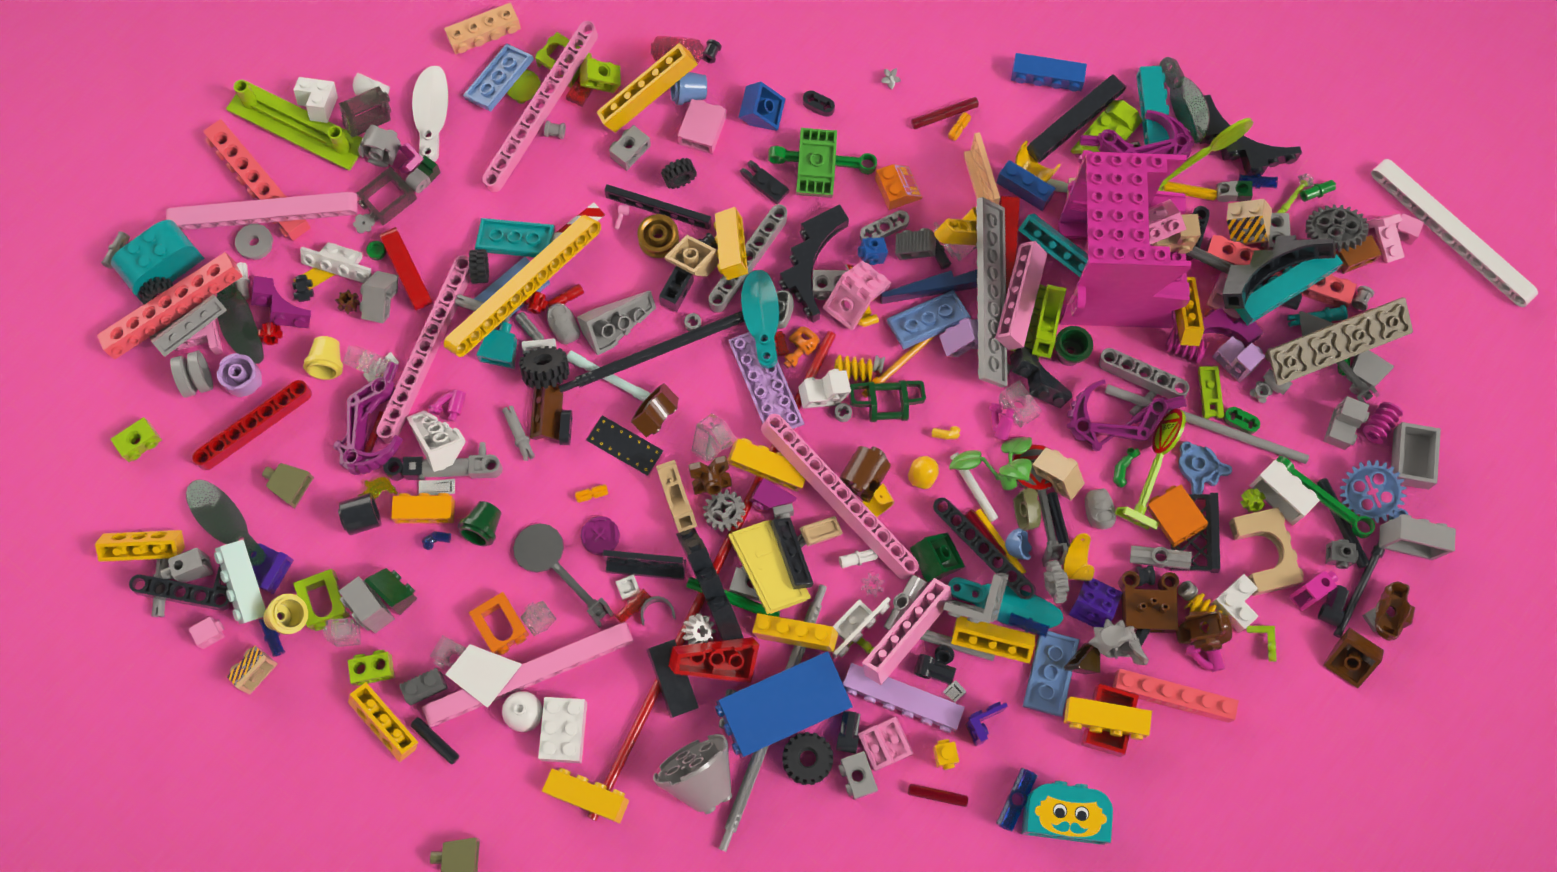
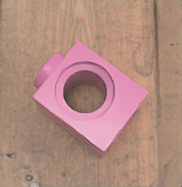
M1403 213L1401 215L1402 221L1395 223L1399 239L1412 245L1419 237L1424 222Z
M208 617L189 628L196 645L202 649L225 637L222 632L224 626L220 620H215L212 617Z

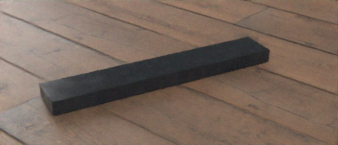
M606 184L604 190L608 199L656 214L666 215L672 219L710 230L712 224L711 216Z

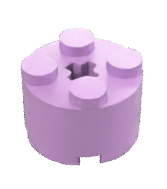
M234 353L221 360L217 371V379L232 395L236 397L248 396L262 385L261 371L250 357Z

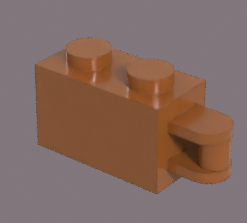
M1372 235L1367 236L1366 240L1362 241L1361 246L1356 245V249L1349 247L1348 251L1344 248L1341 249V252L1336 250V254L1343 262L1338 270H1341L1343 274L1375 262L1382 255Z

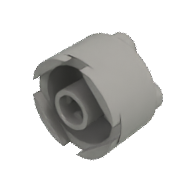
M370 125L358 147V152L361 157L365 155L369 158V163L379 167H388V164L393 165L401 142L397 138L398 134L395 131Z

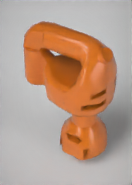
M805 326L799 327L788 338L798 349L794 353L787 354L784 357L786 361L783 364L787 368L790 366L795 368L802 354L808 356L816 349L820 342L818 336ZM805 334L810 339L805 340L801 335Z

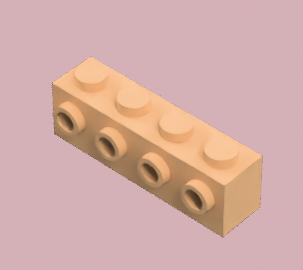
M510 2L444 29L456 55L476 46H482L486 42L497 40L504 35L513 34L520 30L521 27Z

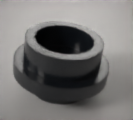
M940 645L936 648L935 658L938 662L948 664L953 661L955 653L951 647Z

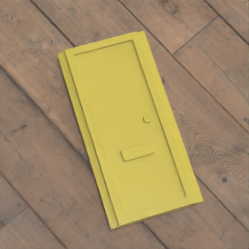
M766 520L728 534L767 614L780 611L811 598L807 588L793 589L771 526V520Z

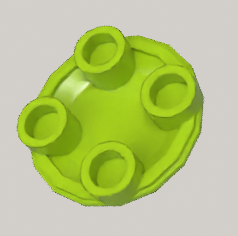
M526 69L508 90L507 94L518 103L523 104L534 97L541 86V81L538 75Z

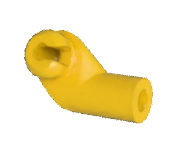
M877 314L867 317L862 316L857 325L867 327L879 322Z

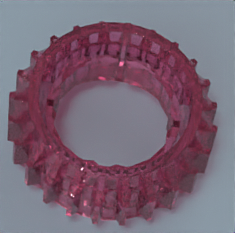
M656 36L653 43H651V54L655 62H657L680 43L691 52L698 64L703 58L704 47H702L700 39Z

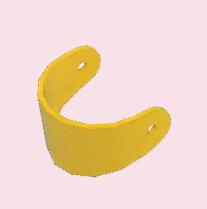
M1026 140L1016 154L1015 164L1047 183L1060 168L1061 164L1059 163L1055 169L1040 165L1029 154L1027 150L1028 141Z
M884 483L874 492V496L869 503L862 501L876 517L888 510L895 502Z
M1086 533L1078 534L1068 547L1063 563V569L1067 573L1068 579L1091 581L1094 576V567L1088 565V551L1091 538Z

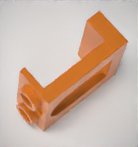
M504 592L468 612L494 654H505L510 650L509 647L514 644L519 645L527 640L526 637L529 636L528 631L525 629ZM499 608H502L513 628L512 636L505 641L495 638L484 617Z

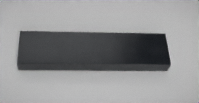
M791 518L772 520L771 526L793 589L812 587L814 583Z

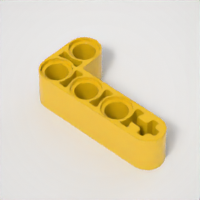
M973 207L962 219H946L934 232L937 240L943 244L976 246V207Z

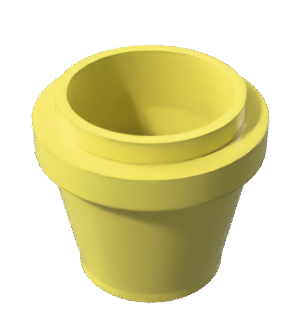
M328 336L316 337L308 357L304 360V370L310 376L321 380H330L340 376L343 371V364L340 357L339 341Z
M283 594L277 596L271 601L264 612V623L269 629L281 634L296 633L305 626L308 620L307 606L297 595ZM278 613L282 614L281 620H279L277 617Z

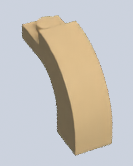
M675 460L656 466L678 532L697 527Z

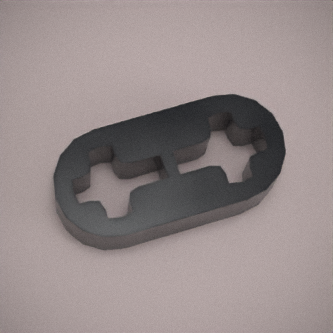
M812 90L805 92L803 95V105L807 109L825 117H829L834 113L835 103L830 98ZM814 98V101L808 102V99ZM827 105L830 106V108L824 110V107H826Z
M572 410L561 411L560 445H570Z

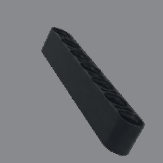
M1112 74L1027 146L1029 154L1038 163L1042 162L1111 104L1113 100L1117 99L1127 86Z
M946 498L935 500L933 504L934 511L996 574L1016 572V581L1010 582L1007 580V585L1021 599L1029 600L1036 595L1035 586L950 500ZM942 502L948 504V509L945 512H940L939 505ZM959 515L962 519L961 524L954 526L952 520L955 516ZM970 529L975 531V537L972 540H968L966 537V532ZM983 543L989 545V551L986 554L980 552V546ZM997 557L1003 559V565L1000 568H996L993 563ZM1025 585L1031 588L1029 596H1024L1021 592L1022 587Z

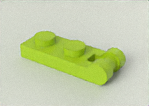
M1218 366L1199 367L1198 377L1202 402V418H1223L1224 409ZM1215 404V409H1210V405Z

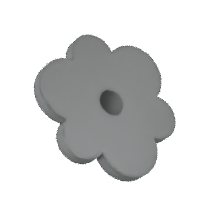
M359 214L355 217L356 221L353 223V226L358 233L370 232L375 221L373 218H370L369 214H364V216Z

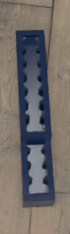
M977 269L955 277L950 270L881 293L880 302L881 304L945 294L952 290L957 292L978 288Z

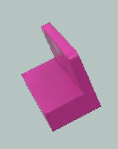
M409 143L399 146V150L408 159L398 169L403 174L411 172L423 158Z

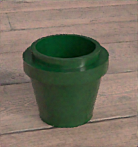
M1068 326L1058 333L1054 345L1058 360L1066 366H1073L1085 361L1093 350V339L1089 332L1079 326ZM1072 349L1074 353L1070 354L1067 350Z
M479 501L471 512L460 520L458 524L459 532L463 538L475 545L483 547L492 545L496 539L495 532L502 513L493 504Z

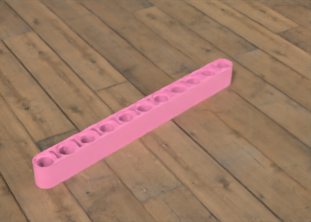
M584 21L579 25L485 171L482 178L489 191L498 192L501 190L595 44L598 33L591 21ZM583 45L581 48L576 49L577 46ZM568 60H573L569 64L566 63ZM563 74L562 78H557L558 75ZM554 89L552 93H547L549 90ZM545 104L542 108H538L539 105ZM535 119L533 123H528L529 120ZM521 134H525L523 138H518ZM511 149H516L514 153L509 154ZM506 164L504 168L499 169L500 165ZM492 179H496L493 184H489Z
M353 192L168 208L166 209V220H173L181 230L348 216L357 214L358 195Z
M465 255L458 256L455 259L379 422L377 434L386 444H390L395 435L399 436L407 419L406 417L413 406L458 306L455 305V300L459 299L457 298L458 294H464L468 286L470 267L469 257ZM465 264L468 265V266H467L466 268H464V269H461V268H460L462 265H465ZM455 281H460L459 284L453 285ZM453 297L451 301H445L446 298ZM446 313L444 317L438 318L439 314ZM434 329H437V330H438L437 333H435V334H430V332H431L432 330H434ZM425 346H430L429 350L422 351ZM417 363H423L421 367L415 368ZM410 379H415L413 384L407 385ZM402 396H407L405 401L399 402ZM394 413H399L396 419H391ZM391 430L390 435L383 436L385 431Z
M769 415L761 426L763 435L897 577L904 580L913 575L918 570L919 564L912 554L780 415Z
M627 623L615 625L522 664L493 702L633 643ZM462 689L423 706L422 710L428 726L433 727L484 705Z

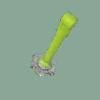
M1305 173L1298 176L1299 187L1277 213L1287 212L1304 187L1314 186V178L1310 174Z

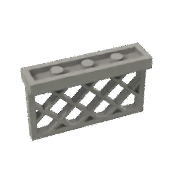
M213 294L197 307L150 336L151 342L165 357L227 311V309Z

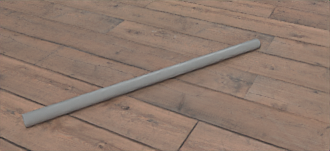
M1109 384L1105 390L1106 394L1145 408L1153 401ZM1154 403L1153 409L1154 411L1161 412L1162 406L1160 403ZM1183 411L1188 423L1304 464L1308 462L1309 455Z

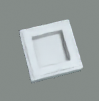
M634 574L615 581L623 601L641 594Z

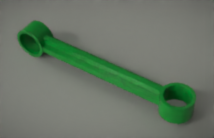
M772 146L768 151V161L774 164H783L786 161L799 162V152L787 151L781 146ZM865 153L860 158L836 155L835 166L858 168L861 173L868 175L876 170L877 159L870 153ZM863 160H870L874 166L866 168L861 162Z
M1279 456L1276 461L1286 466L1287 471L1297 476L1307 489L1314 491L1322 504L1352 525V531L1357 537L1367 538L1373 533L1375 523L1370 517H1359L1296 470L1294 464L1286 457ZM1357 522L1367 523L1370 531L1368 533L1361 532L1357 527Z

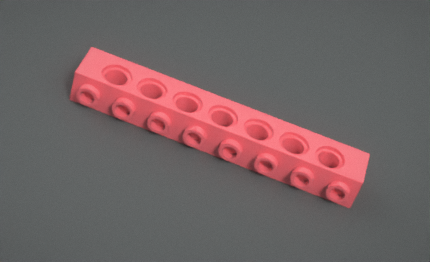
M222 119L203 131L207 137L204 140L211 148L215 147L217 149L215 153L221 161L225 159L228 162L225 165L231 173L236 172L238 174L236 178L241 185L244 186L246 184L248 186L247 192L253 199L256 197L258 200L286 198L285 194ZM306 219L273 222L274 224L278 223L281 226L279 228L281 233L285 237L289 236L293 241L311 228Z
M1213 235L1206 248V252L1233 265H1250L1253 252L1260 250L1245 246L1241 242L1230 241L1220 235ZM1240 256L1245 257L1247 261L1241 259ZM1276 272L1275 274L1265 279L1264 283H1267V281L1273 276L1277 275L1279 277L1283 273ZM1330 274L1317 283L1318 286L1314 284L1301 292L1304 297L1339 308L1341 305H1345L1348 308L1352 302L1357 284L1352 283L1348 279H1341Z
M224 252L97 335L103 350L114 360L197 307L211 295L217 294L243 276L236 262Z

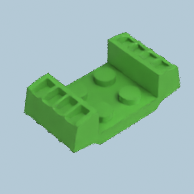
M801 128L796 195L833 197L837 130Z

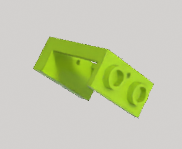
M556 32L554 36L548 39L543 49L537 52L535 57L537 66L540 68L543 65L551 70L556 61L549 56L558 45L565 48L570 40ZM588 53V54H587V56H586V58L584 59V61H585L587 58H589V59L592 58L591 53ZM580 67L571 79L568 87L572 88L580 79Z
M332 569L293 583L297 596L305 602L308 609L306 625L314 631L325 629L326 625L330 623H341L345 621L346 617L350 616L340 600L342 596L337 584L338 577ZM326 585L332 602V611L326 617H318L313 611L308 591Z

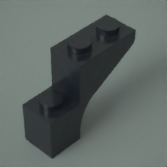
M1024 346L1023 348H1017L1010 355L1012 372L1028 379L1031 396L1058 408H1062L1072 398L1070 390L1044 369L1037 355L1032 354V349Z

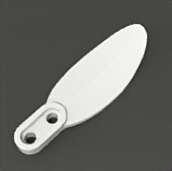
M430 66L420 74L415 84L412 98L414 122L420 133L419 155L422 158L426 155L434 162L439 157V133L444 126L448 109L447 79L440 66ZM432 133L430 137H426V135ZM431 150V153L426 154V151Z

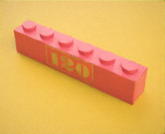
M1119 669L1115 672L1112 687L1139 695L1138 699L1227 723L1236 719L1239 703L1237 699L1124 669Z

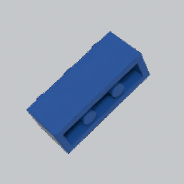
M1010 160L1000 171L996 182L1041 211L1044 210L1052 199L1056 189Z

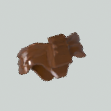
M1399 581L1385 587L1376 605V631L1382 638L1388 641L1397 639L1403 628L1412 624L1415 607L1408 602L1410 586ZM1389 606L1395 610L1393 617L1386 613Z
M1219 611L1190 612L1176 631L1177 641L1180 644L1194 645V648H1201L1205 652L1222 649V644L1230 641L1232 638L1231 622L1226 615ZM1204 622H1207L1209 625L1207 633L1202 630Z

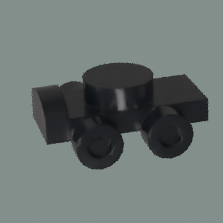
M307 275L296 276V282L292 283L293 289L297 290V292H294L295 300L299 302L310 301V297H314L313 289L309 290V287H313L312 279L308 280Z

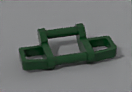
M899 380V382L894 383L867 382L850 385V405L852 407H869L870 422L893 419L908 421L909 405L923 404L926 400L923 381ZM907 387H918L921 398L909 399ZM867 389L868 401H856L853 390ZM899 390L901 411L877 413L876 391Z

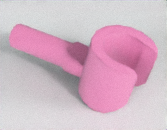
M620 205L618 207V219L614 229L619 230L623 215L629 216V205Z

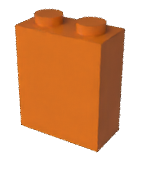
M1182 484L1177 487L1175 485L1171 486L1161 497L1159 495L1149 500L1147 510L1154 520L1159 522L1158 526L1173 547L1207 528L1208 521Z

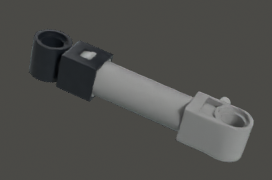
M485 442L479 443L478 455H469V458H456L453 465L436 472L433 471L427 459H424L423 456L403 457V463L397 457H391L383 465L385 473L390 479L395 481L402 478L406 480H425L426 477L470 476L472 479L497 478L503 470L501 462L495 455H486ZM489 464H496V467L494 469H487ZM399 466L396 472H391L392 467Z

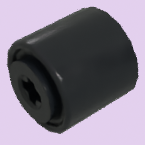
M371 493L339 503L338 513L344 530L349 535L381 526L379 510Z

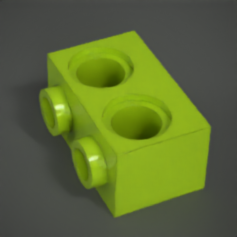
M385 650L374 651L373 655L368 656L358 654L353 656V659L347 660L350 682L355 687L363 685L365 682L370 684L395 678L392 655L389 652H385ZM384 660V668L378 670L377 664L380 661ZM360 665H365V671L361 674H358V667Z

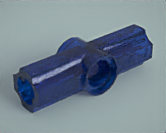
M1020 769L996 825L1010 832L1013 831L1038 775L1027 769ZM1014 794L1021 797L1022 802L1020 805H1015L1012 802Z

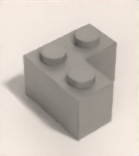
M376 271L362 284L360 290L362 294V301L360 303L361 319L384 323L390 317L391 299L398 292L399 275Z
M1348 396L1334 408L1323 442L1344 450L1350 445L1353 446L1357 439L1356 429H1359L1361 424L1365 423L1369 417V412H1367L1369 404Z

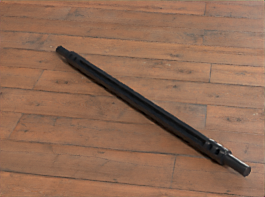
M737 312L577 376L575 380L558 386L559 391L563 393L575 387H583L745 322L743 312Z

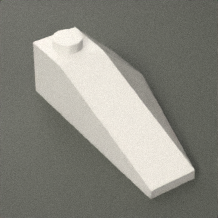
M425 410L406 417L433 471L444 470L448 466L453 465L466 442L460 430L457 428L452 429L448 423L438 421L436 416Z

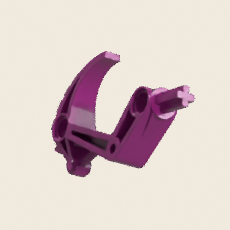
M1147 110L1145 119L1153 120L1162 125L1169 135V140L1134 147V144L1124 141L1115 131L1110 129L1104 130L1098 136H1080L1081 146H1097L1100 152L1187 155V158L1190 156L1195 142L1188 128L1184 127V124L1172 116L1153 110Z
M392 361L388 362L382 377L374 379L351 394L347 399V435L342 441L337 440L333 448L340 453V465L348 469L353 475L367 474L372 470H377L381 465L383 466L388 462L402 443L403 439L395 435L390 444L384 449L373 453L364 452L368 414H372L378 405L390 400L395 390L393 379L399 365Z
M1104 379L1088 386L1076 396V401L1071 403L1072 410H1069L1067 413V417L1070 418L1067 428L1076 437L1075 440L1087 441L1092 445V450L1096 452L1100 451L1102 445L1113 437L1145 441L1151 436L1161 419L1170 410L1187 406L1184 395L1165 399L1164 397L1156 398L1146 408L1131 417L1132 420L1125 425L1091 423L1087 411L1088 398L1095 388L1105 384ZM1154 403L1161 404L1162 411L1160 413L1154 411ZM1083 421L1087 424L1086 431L1082 432L1078 429L1077 425L1079 422ZM1140 421L1138 426H1130L1133 423L1136 424ZM1095 434L1107 435L1108 437L1098 442Z

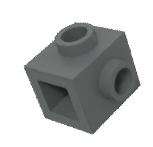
M1340 539L1331 541L1326 545L1325 564L1336 565V568L1348 569L1358 560L1356 544L1349 543V540Z

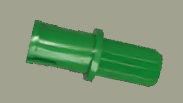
M1329 180L1322 184H1314L1313 187L1300 192L1301 199L1306 202L1316 197L1321 198L1324 194L1334 191L1336 183L1333 180Z

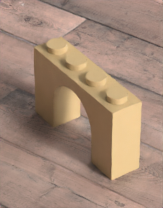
M1279 507L1234 517L1229 522L1234 540L1252 536H1263L1271 540L1278 550L1279 559L1275 568L1252 573L1248 576L1258 588L1252 594L1253 596L1298 586L1304 582V574L1302 569L1298 567L1296 561L1297 553L1292 549L1290 543L1291 536L1289 531H1286L1284 525L1285 518L1283 513L1280 512Z

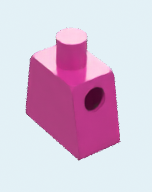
M1323 571L1289 595V597L1302 612L1337 587L1335 582L1338 581V577L1333 571L1328 573Z

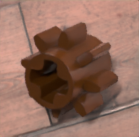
M350 290L343 293L340 292L339 299H335L337 304H339L338 309L340 311L345 309L347 314L353 311L357 312V305H360V301L357 300L359 296L357 293L351 294Z

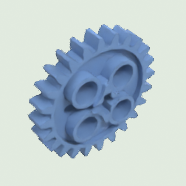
M1368 460L1367 466L1360 462V469L1353 466L1354 473L1346 472L1350 478L1342 479L1346 486H1340L1341 489L1345 490V493L1340 494V496L1346 497L1347 500L1343 501L1342 504H1349L1348 509H1353L1355 514H1359L1360 517L1374 518L1376 523H1379L1380 517L1387 521L1388 514L1391 517L1395 516L1393 510L1401 511L1397 505L1405 504L1400 499L1407 497L1406 494L1402 493V490L1407 489V487L1400 485L1405 480H1398L1397 477L1400 475V472L1394 474V466L1387 469L1386 462L1379 466V460H1376L1374 465ZM1377 473L1384 476V482L1380 485L1376 484L1373 480L1374 475ZM1366 475L1369 476L1372 487L1374 489L1377 488L1379 491L1376 493V496L1381 503V508L1377 506L1374 495L1368 494L1371 488L1365 479ZM1357 481L1364 482V491L1359 492L1355 489ZM1386 491L1392 494V500L1388 503L1384 502L1381 498L1382 493ZM1365 499L1372 500V509L1367 510L1363 507L1362 503Z

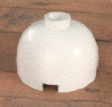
M359 73L354 77L353 91L360 98V102L370 106L371 103H381L389 94L390 87Z
M525 691L511 694L505 700L502 708L504 722L509 728L519 732L533 730L539 725L543 714L540 700L534 694Z

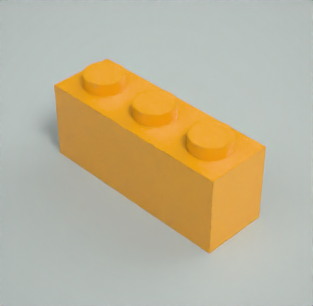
M400 493L399 496H393L391 519L396 524L454 523L455 500L448 493H439L438 496H430L428 493H419L418 496Z

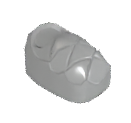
M785 290L776 291L779 302L778 329L786 328L794 307L792 295Z
M562 303L553 304L548 308V325L556 339L564 345L577 340L580 337V329L570 309Z
M1105 488L1089 491L1085 496V510L1090 525L1101 530L1111 528L1116 521V510L1108 491Z

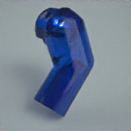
M438 531L430 533L423 538V548L431 550L434 547V543L438 541L450 543L451 533Z

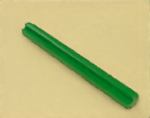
M690 577L686 585L687 588L702 593L697 579ZM724 590L729 602L734 606L755 614L780 616V611L767 614L761 603Z

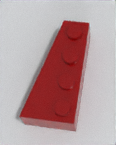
M753 637L673 646L669 667L674 674L751 683L760 644Z

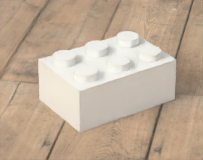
M1276 460L1249 485L1252 489L1258 488L1260 492H1263L1266 497L1265 501L1273 508L1279 507L1284 518L1292 526L1301 520L1320 501L1314 491L1307 489L1297 476L1292 475L1287 471L1283 463Z
M544 697L539 760L582 763L587 702L585 699Z

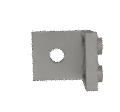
M1004 573L994 574L985 609L960 601L950 600L945 602L943 610L949 611L948 615L954 617L966 616L968 621L979 623V621L986 623L994 622V620L997 621L1009 575Z

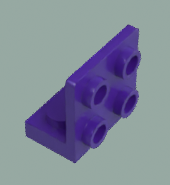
M259 543L250 557L258 587L274 595L294 560L281 551L279 553Z
M1094 578L1091 581H1084L1069 615L1092 627H1104L1106 619L1113 620L1122 592Z
M1000 702L989 706L986 709L987 712L983 713L980 710L971 714L968 718L969 721L965 726L975 746L983 744L988 739V729L984 723L981 724V721L1003 712L1008 707L1007 703L1001 705Z

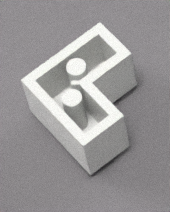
M299 77L293 89L297 104L306 106L310 121L328 123L338 99L335 83L333 81Z
M839 369L829 370L822 379L807 378L798 387L803 409L837 406L851 393L847 371H839Z
M1243 574L1218 596L1211 605L1216 604L1215 610H1222V614L1229 617L1231 626L1240 633L1258 617L1245 602L1258 588Z

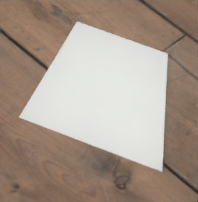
M470 644L445 675L488 708L522 664Z

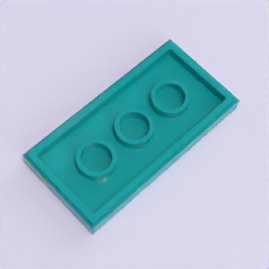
M481 218L475 250L485 249L487 253L536 257L552 243L555 226Z

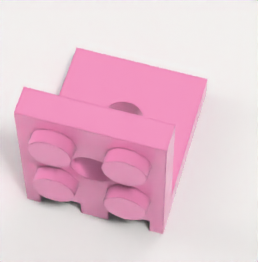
M861 261L841 276L823 309L852 331L857 326L871 301L890 287L891 282L884 275L874 270L870 264ZM844 300L849 302L850 309L845 307Z

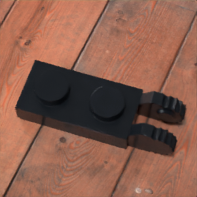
M750 160L747 164L756 174L753 176L744 168L740 170V173L752 186L775 204H779L789 193V189L763 168H760L758 164Z

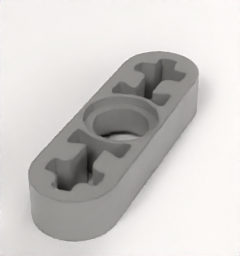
M899 210L863 227L860 232V240L869 238L868 236L865 237L866 232L868 234L872 233L871 238H885L906 228L909 224L908 213ZM898 217H900L901 219L904 218V223H902L901 221L897 222ZM881 224H888L890 229L882 231L879 226Z

